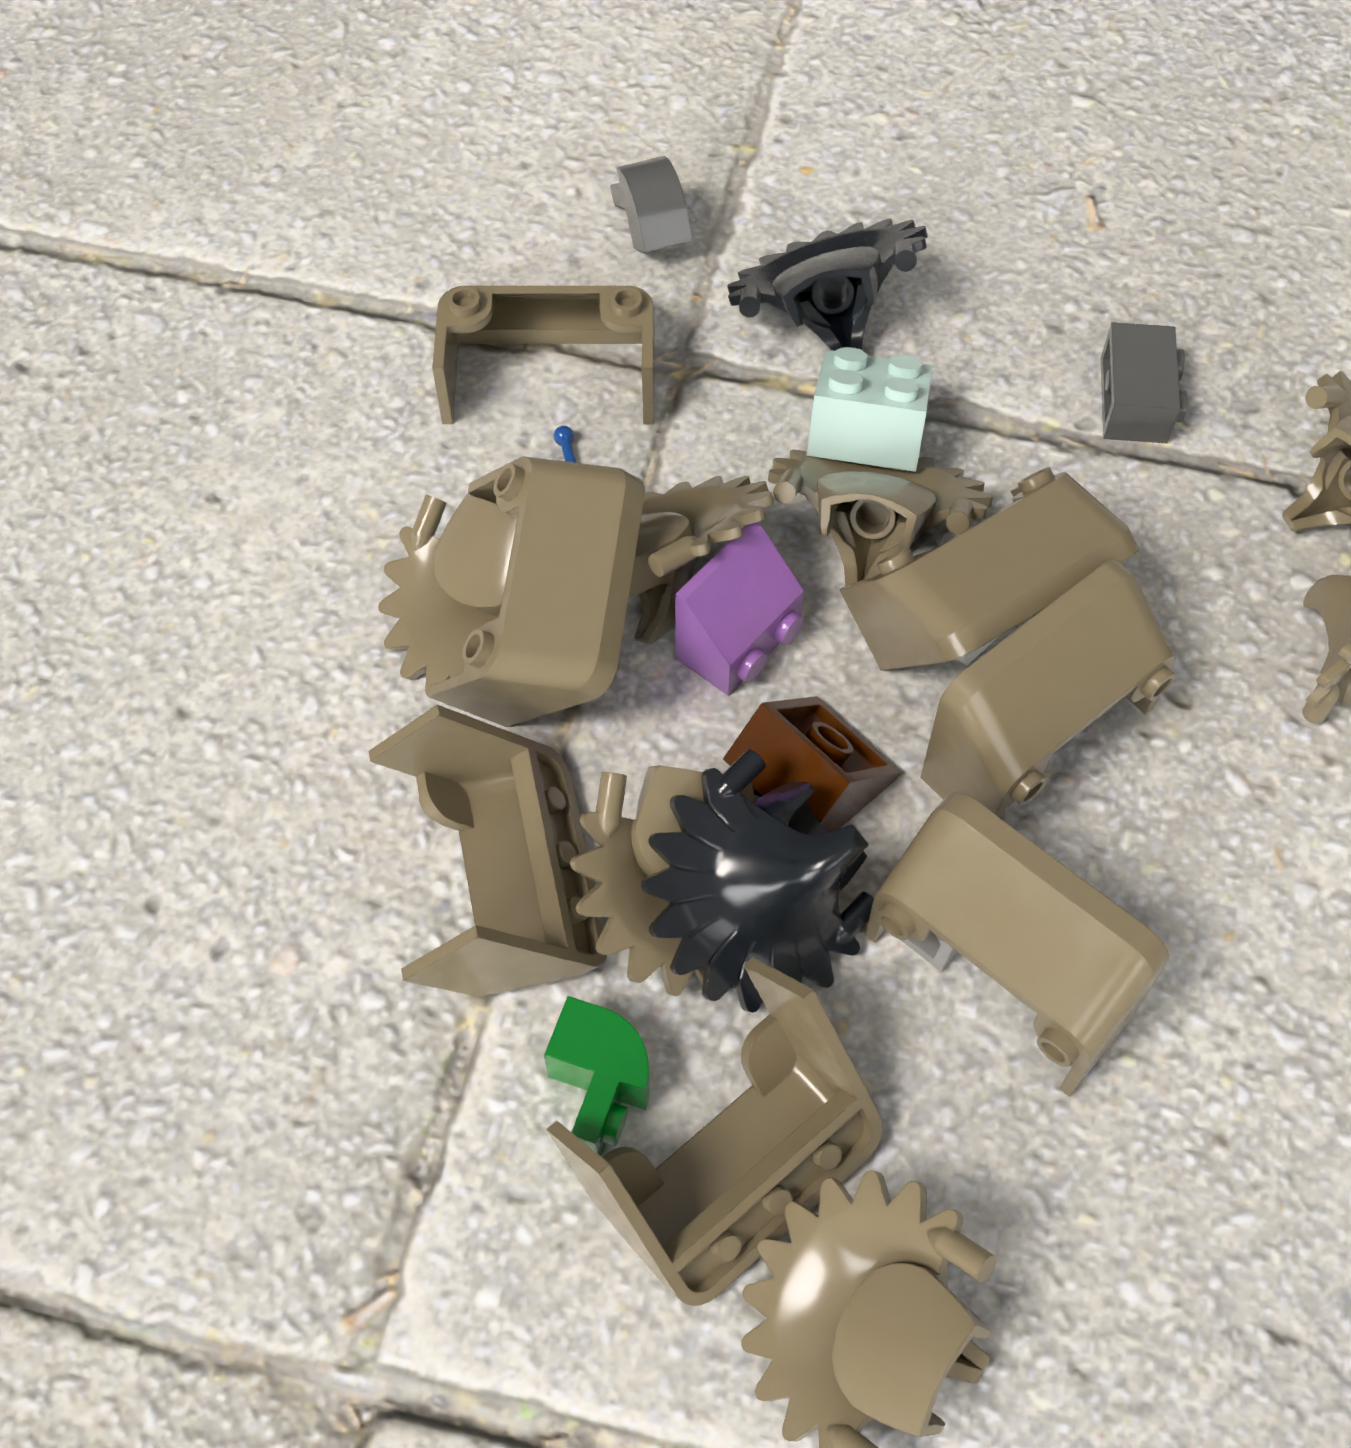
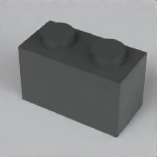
M1111 322L1101 355L1103 439L1167 444L1175 422L1182 423L1184 421L1187 410V391L1179 390V381L1184 371L1185 352L1184 349H1177L1175 326Z

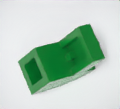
M567 996L544 1053L547 1075L551 1079L587 1090L571 1132L601 1156L605 1145L616 1146L623 1132L628 1115V1107L620 1105L621 1102L643 1110L647 1109L650 1095L648 1055L639 1033L621 1015L607 1008Z

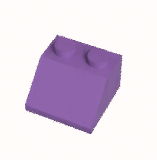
M757 522L743 527L742 537L730 540L675 594V658L727 696L743 681L750 683L756 679L766 665L768 655L779 644L783 646L788 645L797 636L804 623V617L801 616L804 590L763 527Z

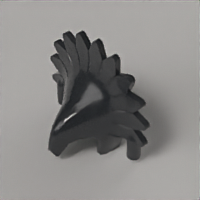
M885 219L864 229L863 223L859 222L838 234L829 230L823 231L812 242H792L787 245L786 252L760 257L759 266L738 272L740 280L727 285L730 305H739L740 313L750 318L759 313L761 303H769L788 313L797 327L805 324L830 350L836 351L844 347L862 350L863 335L868 316L884 279L894 265L903 272H908L916 266V253L927 248L925 240L928 237L926 226L915 227L914 220L893 225L892 219Z
M747 749L723 774L716 768L705 769L702 772L704 803L685 795L671 797L670 807L682 832L654 833L650 835L648 839L650 847L670 867L644 878L641 882V888L645 893L670 903L650 924L649 933L656 938H682L671 962L670 969L672 973L684 975L704 966L702 995L706 1000H719L735 984L741 1008L743 1011L754 1013L758 1011L763 1000L743 966L746 962L754 957L800 983L802 982L803 975L817 986L831 987L834 983V975L829 951L851 956L859 953L860 945L855 935L869 921L874 897L862 891L840 913L838 894L851 881L866 860L867 855L864 850L869 846V843L853 824L829 832L818 821L806 802L815 791L810 783L790 781L768 792L753 803L742 796L740 792L766 768L762 757L755 751Z

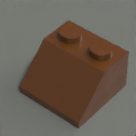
M818 696L761 703L723 758L731 766L747 749L755 751L762 757L766 768L752 781L754 795L760 797L790 781L810 783L815 791L806 802L818 821L829 832L845 825L890 786L902 772Z

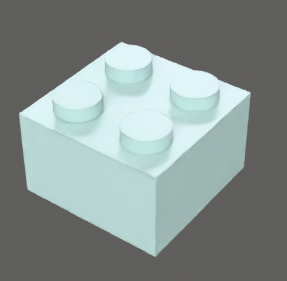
M851 347L839 348L836 351L826 350L814 394L806 456L916 472L933 365L923 364L919 359L907 355H896L890 359L868 356L866 352Z

